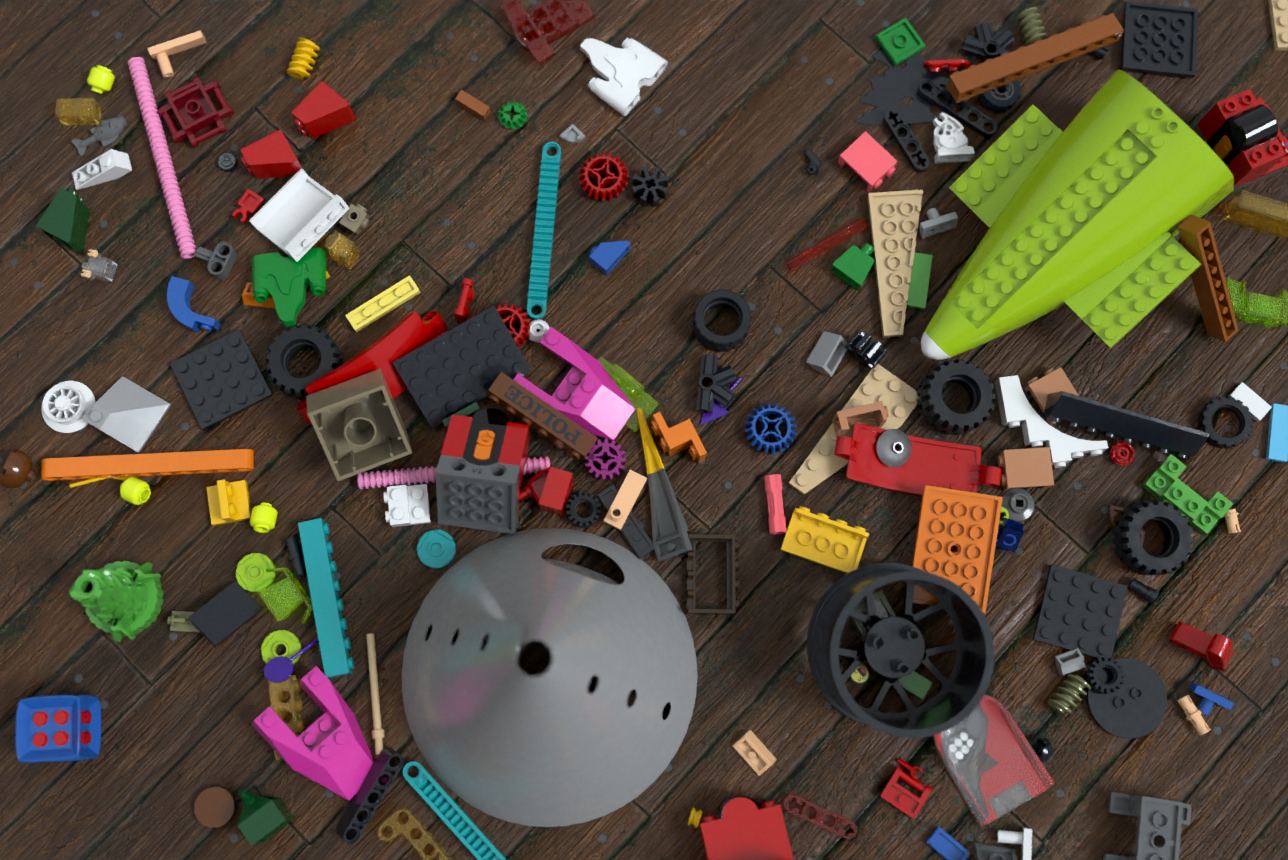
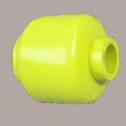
M97 65V67L91 68L87 83L92 86L91 90L102 94L103 91L108 92L111 90L115 76L112 74V70Z
M136 477L126 479L120 486L121 498L134 505L146 502L151 494L149 484Z
M260 503V505L252 509L250 525L257 532H269V530L275 528L277 510L269 503Z

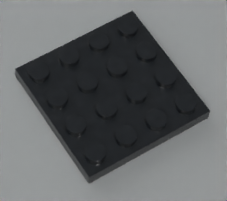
M1126 1L1123 17L1124 31L1122 37L1121 70L1194 78L1196 75L1198 9Z
M240 329L170 363L202 430H206L273 396Z
M1051 564L1032 640L1069 651L1078 648L1082 655L1096 659L1102 657L1112 658L1128 586Z

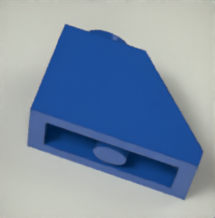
M629 241L601 243L598 247L592 248L589 253V261L607 276L631 249V243Z

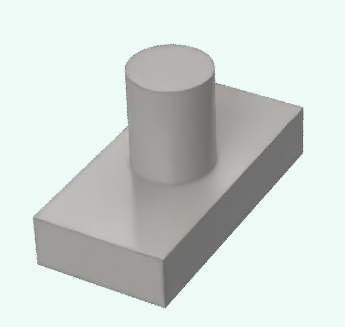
M936 208L928 210L926 215L929 220L920 223L919 235L923 239L956 228L958 221L956 212L940 216Z

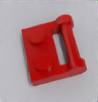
M463 278L462 291L458 307L454 312L457 323H461L469 318L471 311L469 304L470 301L473 302L475 290L472 288L474 281L468 278Z
M897 766L879 797L912 819H915L931 793L932 788L928 785H923L905 773L903 768ZM898 778L921 792L919 798L897 784Z

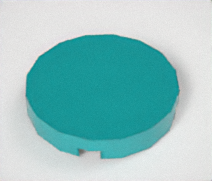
M428 531L419 539L417 554L420 561L426 566L433 569L443 568L454 559L456 544L454 539L445 531Z

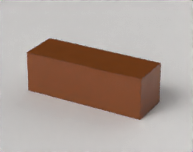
M463 90L455 98L458 105L484 121L491 112L489 106Z

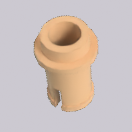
M1236 509L1228 510L1223 516L1226 520L1228 534L1241 532L1237 518L1239 513H1236Z

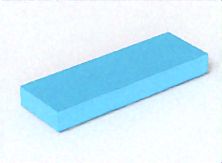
M1273 403L1271 404L1272 408L1270 411L1266 460L1285 463L1288 461V406Z

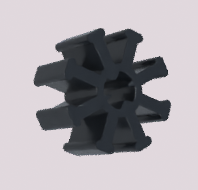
M647 166L641 168V176L643 178L637 176V174L633 176L632 195L634 199L637 196L643 195L640 197L641 206L646 207V202L651 197L653 207L659 206L660 197L666 200L668 196V176L665 175V177L660 178L661 169L655 167L652 176H649Z
M858 330L845 346L846 350L852 352L850 356L853 359L858 358L862 366H868L871 370H874L887 354L886 350L880 348L882 344L879 341L874 342L869 333L866 332L864 334L861 330Z

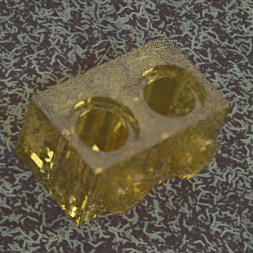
M94 98L56 99L55 116L63 125L100 124L101 107Z
M337 231L333 235H329L325 241L324 246L330 256L348 269H351L361 255L355 243Z

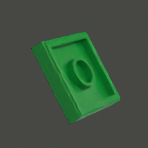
M906 18L875 36V39L894 66L926 47Z

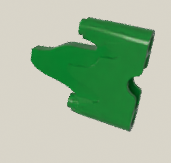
M310 248L298 262L291 257H282L278 252L258 254L252 257V289L254 299L259 303H264L270 296L274 300L276 312L281 323L286 327L296 326L298 313L305 305L307 286L310 285L311 292L316 296L323 295L326 290V251L322 248Z

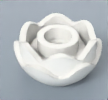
M536 319L528 324L531 327L527 332L530 334L529 339L531 341L540 343L549 330V325L543 320Z

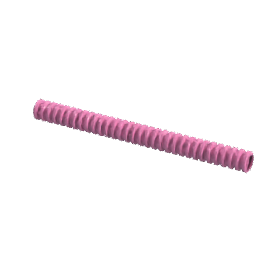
M540 456L539 459H536V457H533V459L527 458L523 475H526V473H529V475L532 473L537 474L550 467V458L548 456H545V458ZM425 466L424 469L422 467H419V469L413 467L412 470L410 468H407V470L401 468L400 471L398 469L394 471L390 469L388 472L386 470L382 472L378 470L376 473L374 471L370 473L364 472V474L359 473L357 474V484L359 489H363V487L369 489V487L375 488V486L381 488V486H398L399 484L405 485L407 483L408 485H411V483L417 485L419 482L420 484H423V482L429 484L430 481L435 483L437 467L431 466V468H428V466Z

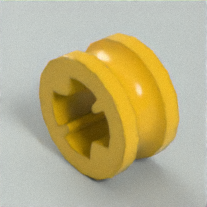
M692 808L687 825L693 824L694 828H697L702 811H696L695 808Z

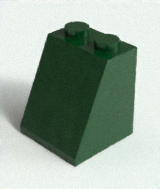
M60 188L36 226L50 239L82 255L85 248L90 209L85 205L86 201L78 197L79 194L71 189L66 191Z

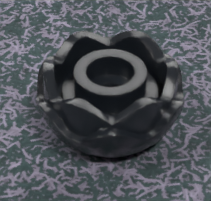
M1038 738L1037 742L1031 746L1032 753L1030 756L1036 762L1049 760L1053 753L1052 744L1046 738Z

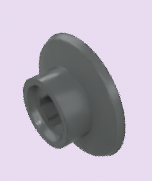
M1011 488L1002 495L1001 507L1007 509L1009 520L1022 522L1033 514L1034 500L1026 490ZM1016 501L1021 502V507H1016Z

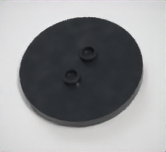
M1131 658L1114 659L1115 662H1120V667L1123 666L1124 668L1122 672L1125 673V677H1123L1125 682L1121 684L1122 687L1109 694H1099V692L1093 691V687L1087 689L1086 702L1088 710L1097 725L1113 736L1120 738L1145 736L1157 728L1165 715L1167 708L1165 686L1159 675L1147 664ZM1101 668L1098 672V677L1101 682L1109 683L1112 680V673L1107 668Z

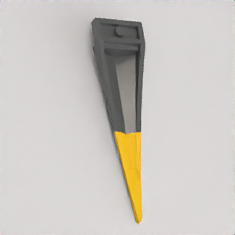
M637 408L649 484L653 546L658 562L690 551L692 547L687 531H689L649 427L641 408Z

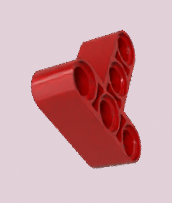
M1183 622L1177 623L1169 638L1173 644L1207 659V663L1219 671H1225L1233 656V646L1230 639L1218 633L1211 636Z

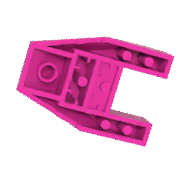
M550 327L540 343L542 347L572 366L570 371L552 396L519 374L513 380L591 434L615 440L636 409L598 360L563 334Z
M316 666L298 684L324 712L318 720L297 737L279 716L268 707L253 720L251 725L292 770L308 777V779L321 784L326 789L349 801L359 791L375 761L354 713L330 680Z

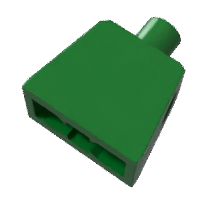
M865 243L861 249L853 245L832 264L830 271L859 291L875 261L870 257L874 248L868 243Z

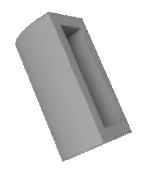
M824 331L806 363L816 371L832 377L847 351L845 348L846 340L841 335Z

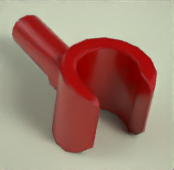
M901 758L898 759L897 762L908 769L914 779L920 781L915 776L916 772L921 771L924 774L925 772L918 766L913 767Z

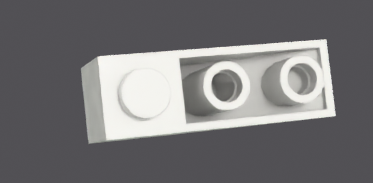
M110 149L73 171L72 176L75 188L79 190L118 179L132 171L127 153Z

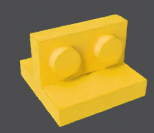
M225 479L218 480L217 485L207 487L211 525L216 526L251 518L246 480L231 483Z

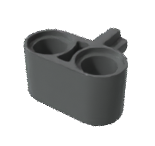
M220 242L214 252L199 247L196 249L195 256L209 262L207 266L208 271L215 279L224 280L228 277L234 265L237 253L228 242ZM230 250L227 255L223 256L224 251ZM217 267H222L221 271L215 272Z

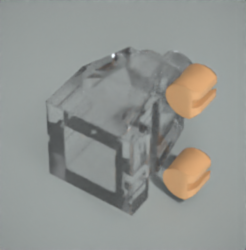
M89 249L90 253H88V256L90 258L88 262L82 263L83 273H81V276L87 277L90 280L96 277L103 281L112 282L118 264L106 257H102L97 250Z

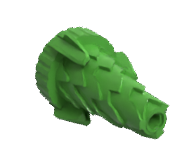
M117 561L112 564L109 563L99 570L82 571L83 575L74 582L70 589V595L75 600H78L82 606L86 607V613L90 617V621L97 628L111 633L116 642H120L122 637L126 636L131 640L135 639V635L142 632L143 629H147L157 619V615L160 614L161 606L163 605V590L160 583L161 574L153 573V564L150 562L139 565L129 561Z

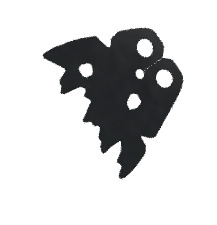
M879 50L877 53L872 54L874 58L887 64L889 70H884V77L868 78L872 82L874 91L867 93L866 97L860 99V102L877 106L878 108L873 111L863 112V117L856 118L855 122L868 125H885L883 117L889 109L898 110L907 124L933 122L935 118L938 121L942 120L939 118V115L945 112L941 110L937 115L932 114L930 106L933 104L923 99L917 91L920 83L925 79H929L938 85L944 84L947 86L949 79L941 71L930 72V69L926 70L924 66L925 57L919 52L905 60L907 65L904 68L894 66L884 50ZM928 85L922 86L924 92H931V88ZM944 95L937 96L939 102H946ZM904 97H912L914 101L912 105H906L901 100Z

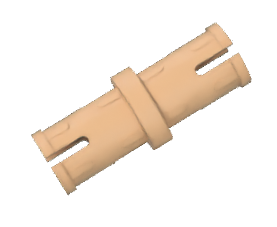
M1189 695L1177 700L1187 715L1186 719L1190 720L1199 736L1211 730L1201 715L1202 712L1196 708Z

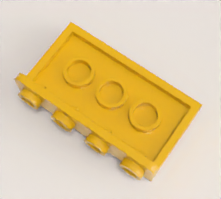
M805 507L795 508L780 549L781 551L846 574L858 568L866 540L869 537V533L865 532V528L847 526L845 521L836 519V521L828 519L829 516L822 513L817 515L810 513V509Z

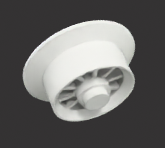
M64 381L56 384L48 390L42 402L44 421L49 427L61 433H73L83 429L89 424L84 421V418L96 403L94 394L86 385L77 381Z

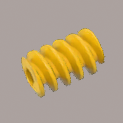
M299 38V42L296 44L297 48L294 49L295 55L291 57L292 61L289 63L290 68L287 69V73L295 79L304 80V77H310V74L306 71L313 70L309 64H315L312 58H317L318 55L314 51H320V48L308 39Z

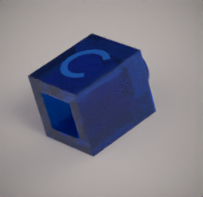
M1004 518L997 533L996 546L1005 551L1015 552L1024 534L1023 523Z

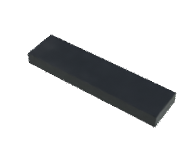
M612 484L597 494L607 511H609L618 494V490ZM631 511L620 531L639 559L655 549L653 542Z

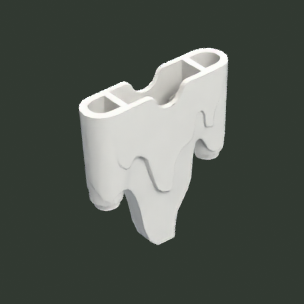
M632 38L624 40L622 43L624 49L610 46L596 39H585L580 45V49L588 56L596 73L605 79H596L594 77L589 82L588 87L612 108L626 116L640 100L639 88L651 86L665 70L668 61Z

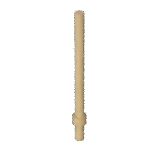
M367 634L374 728L372 730V739L375 741V754L379 755L383 750L382 738H384V729L381 726L374 634Z

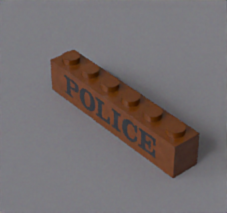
M503 372L499 374L486 394L492 403L500 404L508 414L516 415L523 424H528L529 427L532 426L541 437H547L552 440L557 448L565 449L575 460L583 461L598 439Z

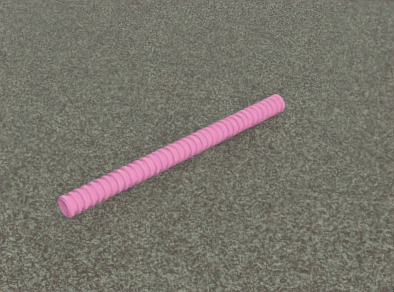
M133 57L128 60L133 85L135 86L144 125L148 132L147 136L149 137L151 151L155 158L154 161L159 173L160 183L162 184L164 198L168 205L167 209L169 210L170 220L175 231L177 245L180 247V256L185 259L193 258L196 253V245H194L195 242L191 234L187 213H185L186 209L184 208L183 198L181 197V192H179V184L175 176L174 167L172 166L173 162L171 161L170 151L165 140L166 137L161 125L146 65L144 64L145 61L141 57Z

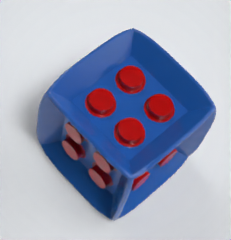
M55 695L19 700L16 712L15 738L18 761L21 763L97 758L101 746V706L99 698L93 695Z

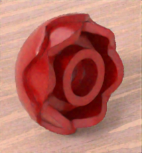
M1119 442L1112 446L1110 457L1114 463L1124 466L1133 461L1134 449L1127 443Z

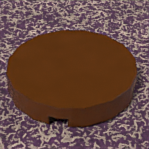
M210 787L203 790L198 795L194 804V813L197 820L209 828H218L227 824L233 818L236 811L235 798L228 789L223 787Z

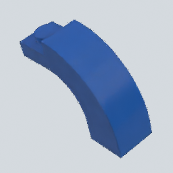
M171 276L167 288V302L175 318L186 328L198 333L199 328L209 332L211 330L218 331L220 323L216 319L192 312L190 299L195 286L188 280Z

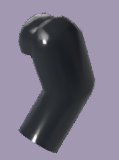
M808 149L804 153V156L809 161L807 172L814 176L820 171L821 161L811 149Z

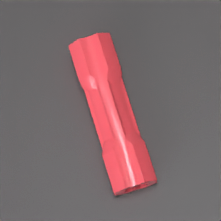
M766 475L764 482L768 503L769 533L783 534L787 531L783 510L781 475Z

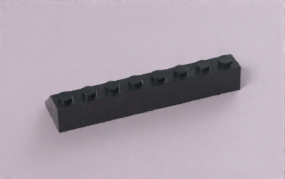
M1064 391L1048 394L1043 416L1049 417L1051 422L1060 423L1063 421L1069 427H1084L1086 432L1096 434L1098 431L1103 433L1104 437L1111 439L1119 437L1121 442L1128 444L1136 442L1139 443V447L1151 449V447L1157 448V452L1163 454L1171 452L1180 459L1195 457L1209 436V433Z

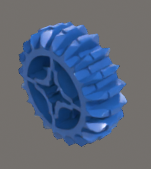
M767 403L766 409L763 405H759V411L754 408L752 411L754 415L749 414L748 419L750 421L745 422V425L750 427L745 429V433L750 434L747 436V440L753 439L751 446L753 447L757 444V451H760L761 447L765 448L764 454H767L768 449H771L772 455L775 454V448L781 453L783 451L782 446L788 449V443H793L794 439L792 437L796 436V432L793 430L796 429L797 425L790 424L795 418H788L791 412L787 411L784 413V406L780 410L777 409V403L774 404L773 408H771L770 403ZM774 415L778 418L775 420H769L767 417L764 416ZM757 420L761 422L760 425L763 427V431L759 435H757L755 429ZM782 422L786 427V435L784 438L781 436V432L778 429ZM776 424L773 432L772 430L771 432H766L768 425L774 426ZM771 437L778 442L769 443L764 441V439Z

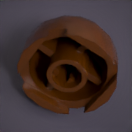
M13 448L3 467V475H0L1 486L18 488L23 486L26 480L31 481L35 471L32 470V460L26 453Z

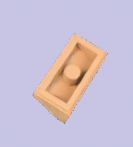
M751 730L746 732L732 745L758 776L776 761L772 753Z

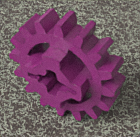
M605 438L604 443L598 439V444H594L592 450L588 452L589 456L584 458V460L589 461L585 464V467H591L589 474L596 473L595 478L598 479L599 476H602L603 481H605L606 476H609L611 480H613V474L619 476L618 470H624V466L621 463H626V459L622 458L625 455V451L620 452L621 445L615 446V440L608 443V438ZM602 448L601 452L594 454L598 449ZM609 448L612 449V450H614V451L616 452L617 456H616V455H613V454L609 451ZM604 456H607L609 459L607 463H603V460H601ZM593 463L598 464L601 467V471L598 470L593 465ZM612 465H616L614 469L608 471Z

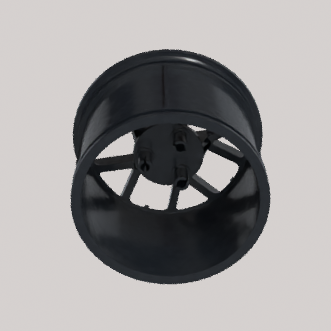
M876 563L847 573L833 583L823 594L810 619L807 633V656L811 673L817 686L827 700L840 712L855 721L869 725L888 735L903 738H923L943 733L955 727L966 719L981 702L992 678L994 643L985 615L974 599L961 587L946 578L926 573L913 566L899 563ZM905 581L903 615L901 617H887L884 619L876 616L872 591L891 582ZM914 585H919L929 591L939 602L912 613ZM864 597L867 612L865 615L853 610ZM940 609H945L953 622L956 641L925 649L923 636L917 628L915 621ZM848 616L865 622L869 630L864 641V647L856 651L839 648L841 632ZM956 650L957 655L950 678L946 679L930 662L928 656ZM838 655L853 657V660L841 673ZM922 662L942 684V689L930 701L920 707H915L898 680L911 674ZM861 663L870 665L876 672L884 676V680L869 708H864L857 704L844 684ZM891 685H893L907 708L906 712L882 713L878 711Z

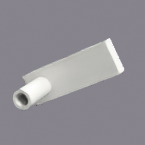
M1022 828V832L998 830L997 842L1021 844V860H1031V828Z

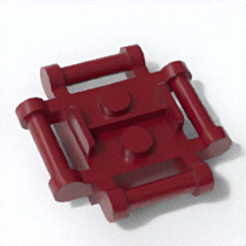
M198 76L193 78L194 81L172 92L170 90L165 92L169 104L158 110V113L164 118L172 133L173 141L179 143L188 136L194 148L199 146V143L221 132H227L221 119L229 118L234 114L232 107H229L220 91L219 83L213 81L203 86ZM211 92L214 93L222 108L218 112L208 96ZM173 111L183 128L180 131L170 115ZM215 122L217 123L218 126L196 137L194 136L193 133Z

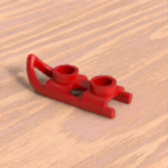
M965 59L924 61V66L927 65L930 68V72L941 71V68L945 67L947 71H958L960 65L966 69L972 66Z

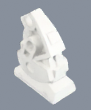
M942 112L939 118L943 122L938 121L937 118L933 121V125L936 127L933 134V144L937 152L934 157V163L971 161L975 152L973 147L967 146L968 140L963 134L964 127L956 119Z

